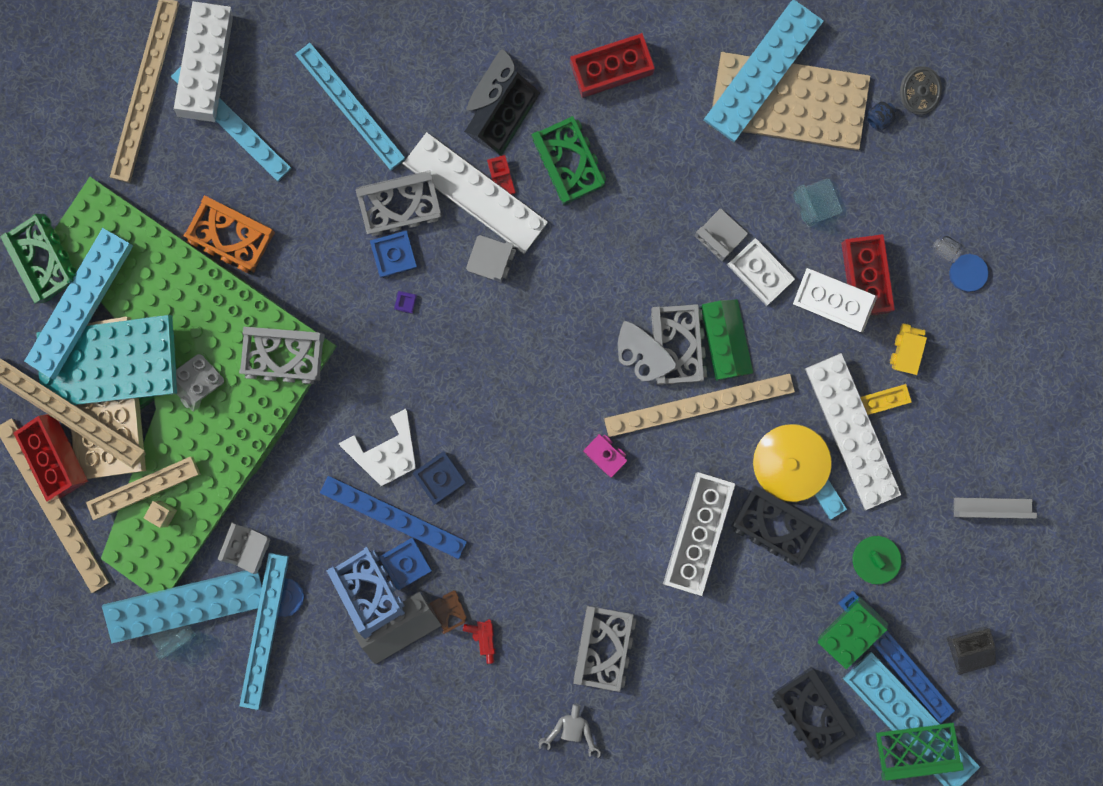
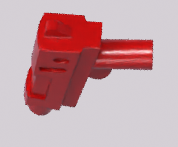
M488 619L485 622L477 621V626L464 624L463 631L473 633V639L475 641L479 640L480 655H486L487 664L494 663L496 651L493 642L494 630L491 620Z

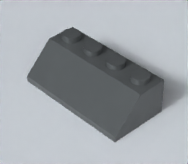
M419 592L403 601L405 606L402 609L405 614L398 616L372 632V635L364 639L357 629L352 631L361 648L374 664L379 663L442 626L424 592ZM378 617L372 619V620L369 621L367 624H369V623L372 622L373 620L377 619Z

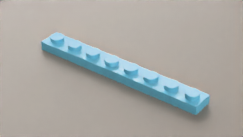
M308 43L295 54L390 171L405 160L401 152L311 43Z
M181 67L171 76L177 84ZM219 98L215 121L279 182L291 170V167Z
M275 553L268 554L239 705L241 707L259 710L261 707L289 556Z

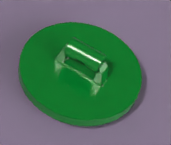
M871 536L863 539L856 546L852 556V563L855 572L862 580L871 584H883L889 582L897 575L901 566V555L897 546L888 538Z

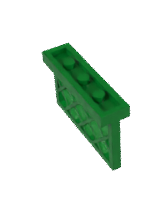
M954 723L875 733L882 769V781L964 770L963 762L960 760ZM942 728L950 729L951 736L947 742L938 736ZM927 730L933 735L928 744L918 738L922 731ZM903 733H908L914 738L908 747L899 741ZM881 736H889L895 740L889 749L882 745ZM935 738L945 744L939 753L930 747ZM916 740L925 746L920 755L910 749ZM896 743H899L906 749L900 758L891 752ZM947 746L954 751L955 759L947 760L941 755ZM927 749L937 755L933 762H927L922 758ZM908 751L917 757L913 765H908L903 761ZM890 754L898 762L894 767L886 768L885 759Z

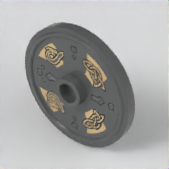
M919 66L911 69L904 76L900 87V96L904 107L913 114L922 115L932 111L941 97L942 86L940 78L929 67Z

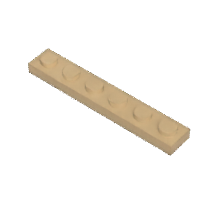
M188 457L90 500L86 504L92 519L98 520L201 474L194 457Z

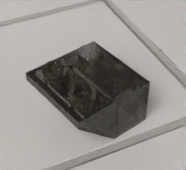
M980 627L947 637L958 675L996 664L995 644L990 628Z

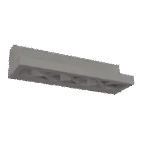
M954 498V517L1037 518V513H1032V499Z

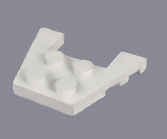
M406 409L390 417L399 435L364 453L355 436L339 443L381 486L416 469Z

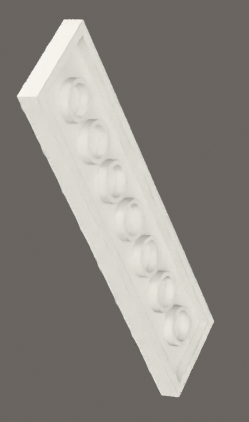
M842 353L805 368L864 509H870L900 496L899 488Z

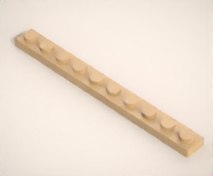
M158 1L110 174L112 179L127 183L131 181L180 4L178 1Z
M0 358V383L131 468H134L146 455L143 449Z
M790 374L604 418L608 437L794 393L795 391Z
M11 418L0 425V438L91 593H94L110 582L62 500L56 499L46 502L14 436V432L19 427L14 419Z

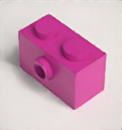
M599 434L583 452L611 478L627 462L625 459L627 455L619 448L615 450L611 446L613 442L605 434L603 436Z

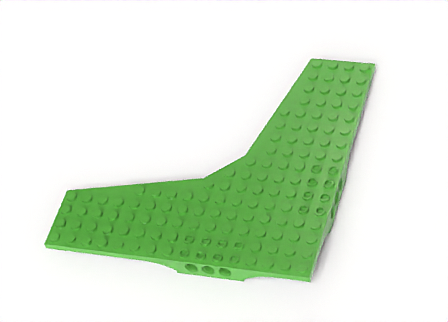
M89 177L54 229L55 233L60 237L63 249L69 255L72 266L78 271L102 228L132 244L133 247L101 300V303L114 318L131 317V320L172 315L176 369L196 355L201 354L224 378V383L201 400L200 407L194 412L182 404L181 398L177 394L154 396L156 411L143 443L146 454V471L132 473L129 483L188 457H194L201 475L119 510L101 557L103 561L147 593H153L174 588L233 500L251 477L257 473L298 412L299 405L311 384L302 383V379H295V383L283 382V378L276 377V381L264 380V376H257V379H247L244 374H239L244 337L243 327L305 332L316 331L231 271L189 245L92 177ZM253 336L251 340L250 352L257 350L255 338ZM325 337L322 347L320 371L337 347ZM272 339L267 341L269 346H265V349L273 346L274 342ZM281 339V343L276 350L268 353L270 358L279 367L286 365L296 356L288 350L285 339ZM295 341L292 344V348L299 352L300 349L296 348L299 346V343ZM312 341L311 347L307 353V355H310L313 358L315 341ZM260 354L254 355L250 359L249 364L251 368H260V362L254 363L257 358L261 357ZM304 358L302 361L307 364L308 368L302 366L301 372L306 374L312 370L313 365L309 359ZM267 366V368H266V370H265L264 372H274V371L271 370V369ZM294 368L287 372V374H296ZM153 501H162L177 510L168 527L159 528L144 519Z

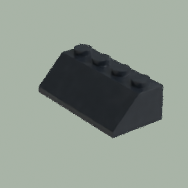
M504 69L501 72V77H507L510 70ZM516 71L504 82L496 80L494 85L500 84L502 86L501 95L495 102L479 108L464 131L476 142L500 156L504 153L540 95V92ZM498 88L491 90L489 98L497 96Z

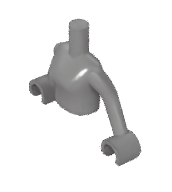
M573 704L571 715L562 716L548 738H541L539 740V749H541L542 743H547V750H549L550 743L561 729L562 739L575 742L581 741L584 729L585 738L589 746V756H591L592 751L596 750L598 751L597 758L600 757V749L594 745L587 720L579 717V704Z

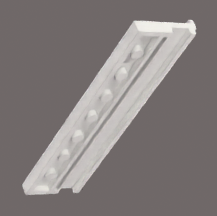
M427 132L402 163L415 174L431 170L435 189L505 241L513 243L514 247L523 254L526 253L548 224L545 219Z

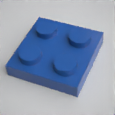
M407 231L370 240L380 278L417 268Z
M413 537L379 557L397 590L404 588L432 571Z

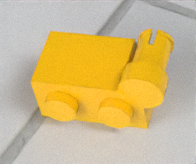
M904 323L901 325L900 333L896 336L895 340L896 352L892 353L890 364H892L894 370L917 375L927 337H924L925 330L912 328L911 325Z

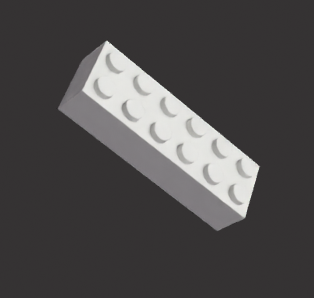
M194 1L192 3L174 104L177 117L211 122L216 120L233 20L231 7Z
M698 472L695 474L664 578V585L700 596L703 595L735 483Z

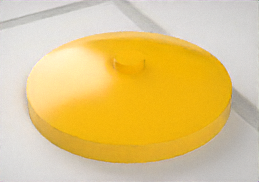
M787 424L774 428L760 440L754 453L753 466L756 478L766 492L780 500L795 502L808 499L823 488L829 478L832 461L826 442L817 432L803 425Z

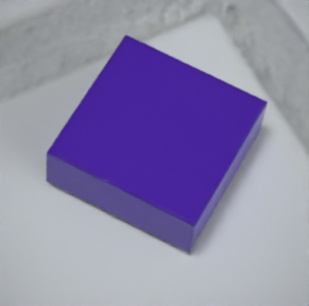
M398 291L394 310L413 314L417 295Z

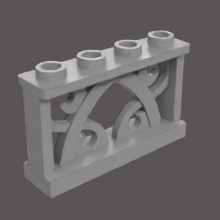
M431 170L355 189L367 234L371 233L372 236L383 234V230L390 229V232L401 230V226L404 225L415 227L427 220V223L436 222L438 217H441ZM428 180L431 196L422 195L423 181ZM411 186V192H415V195L407 194L405 188ZM393 188H398L404 197L413 199L410 207L403 215L397 214L384 206L392 199ZM382 192H386L388 194V198L381 203L379 200H382L384 198H382L380 194ZM363 195H368L369 199L374 204V207L370 208L368 211L365 206ZM420 199H427L432 203L433 208L429 213L421 211V208L423 206L427 207V205L420 202ZM376 209L380 211L377 213L376 218L381 217L383 219V222L378 225L370 221V215ZM414 211L418 215L417 217L409 218ZM391 218L396 220V222L388 223V219Z
M698 304L652 307L653 339L663 347L664 343L669 342L674 337L677 330L690 343L688 350L679 360L672 350L664 348L674 358L676 367L670 372L677 369L681 378L665 379V375L656 378V384L703 382L704 377H707L706 366H703L702 358H705V347H701L704 331L703 328H700L699 320H702V309H698ZM677 312L674 321L660 317V313ZM687 312L692 316V323L686 324V318H684L681 324L677 323L678 317L682 313ZM671 327L672 332L670 336H664L663 330L667 329L668 331H670ZM694 328L695 337L691 334L689 330ZM695 349H696V358H697V360H696L695 358H692V357H691L692 354L694 353ZM692 363L696 366V372L692 376H687L683 373L681 366L684 364V367L690 370L689 364Z
M243 327L244 337L239 374H244L247 379H257V376H264V380L276 381V377L283 378V382L295 383V379H302V383L314 384V381H320L322 347L325 334ZM253 336L255 338L257 350L250 352L251 340ZM272 339L274 342L273 346L265 349V346H269L267 341ZM281 339H285L288 350L296 356L286 365L279 367L270 358L268 353L276 350L281 343ZM295 341L299 343V346L296 347L300 349L299 352L292 348V344ZM312 341H315L314 358L307 355ZM260 354L261 357L254 361V363L260 362V368H251L249 364L250 359L254 355ZM304 358L309 359L313 365L312 370L306 374L301 372L302 366L308 368L307 364L302 361ZM267 366H268V367H269L271 370H273L274 372H264V371L266 370V368H267ZM294 368L296 374H287V372Z
M587 605L573 680L574 684L620 692V688H624L626 676H623L624 668H628L629 657H626L627 649H631L633 638L630 637V631L635 629L636 619L633 618L632 613ZM594 612L611 616L605 624L594 617ZM615 618L623 619L625 628L619 631L617 629L619 624H615L611 629L609 625ZM600 628L603 630L598 638L592 636L594 630H597L598 633ZM605 634H608L617 651L609 659L600 663L598 654L593 649L588 648L589 643L593 644L601 641ZM625 635L622 647V644L618 637H622ZM591 655L596 658L597 665L595 666L594 661L592 663L587 661ZM621 657L618 668L614 663ZM605 669V674L608 677L610 671H615V680L610 683L605 682L601 676V671ZM597 673L599 682L582 678L583 675Z

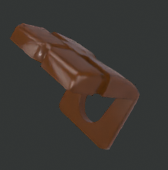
M454 590L444 595L442 599L438 598L430 603L442 624L443 634L467 622L462 604L459 602V597ZM450 615L461 619L459 623L448 627Z

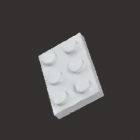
M756 238L727 264L766 306L795 280Z

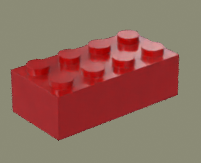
M643 33L570 57V65L582 98L651 76L655 69Z
M884 235L845 239L841 245L847 284L877 296L870 315L891 313L895 309Z
M49 414L40 415L14 432V436L46 502L63 498L88 482L57 419Z

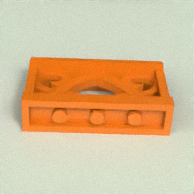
M204 195L201 205L184 237L188 239V244L196 248L200 245L205 248L204 252L212 256L216 253L222 256L220 260L230 265L232 262L238 264L237 268L245 273H248V271L254 273L275 232ZM209 207V222L201 221ZM221 217L226 218L224 224H216V221L220 222ZM234 221L238 222L236 231L242 241L233 245L223 246L216 228H227ZM202 225L209 226V229L201 231V233H206L204 239L196 236V229ZM247 228L249 230V232L245 234L248 237L246 239L243 237L241 233L242 229ZM261 235H264L258 249H256L252 243ZM212 240L213 243H214V245H215V247H213V246H211V245H209V244H207V243ZM249 246L253 251V258L249 261H243L240 256L242 253H246L248 256L246 247ZM235 252V258L226 253Z

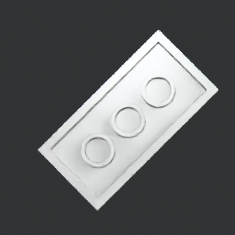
M807 268L793 304L863 332L877 296Z

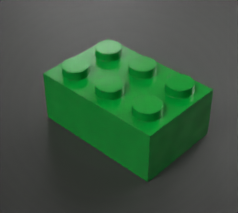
M859 596L819 636L817 643L847 669L887 631L888 623Z

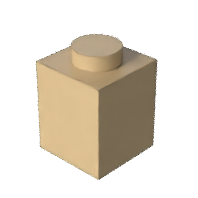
M153 501L144 519L159 528L168 527L177 510L162 501Z

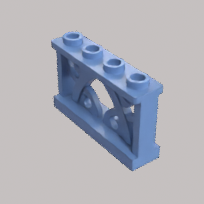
M365 547L363 551L335 568L331 567L326 570L358 633L364 639L398 616L405 614L402 609L405 606L403 601L394 594L396 591L395 586L386 579L387 571L383 565L379 566L377 561L380 559L375 550L371 551L368 547ZM365 560L369 561L370 568L365 569V565L363 564L361 567V573H358L359 564ZM353 568V573L342 575ZM374 571H376L378 577L372 575ZM353 581H355V589L349 590V586L354 585ZM360 581H367L377 585L372 604L365 599L353 600L360 590ZM386 601H390L392 603V608L390 611L386 613H381L378 611L379 607H381L382 609H387V607L384 606ZM365 604L369 606V609L365 607L363 611H360V606ZM375 614L379 616L377 619L367 624Z

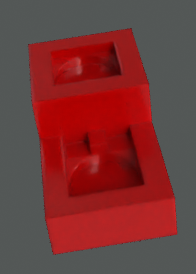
M506 156L488 159L487 162L492 181L509 194H515Z

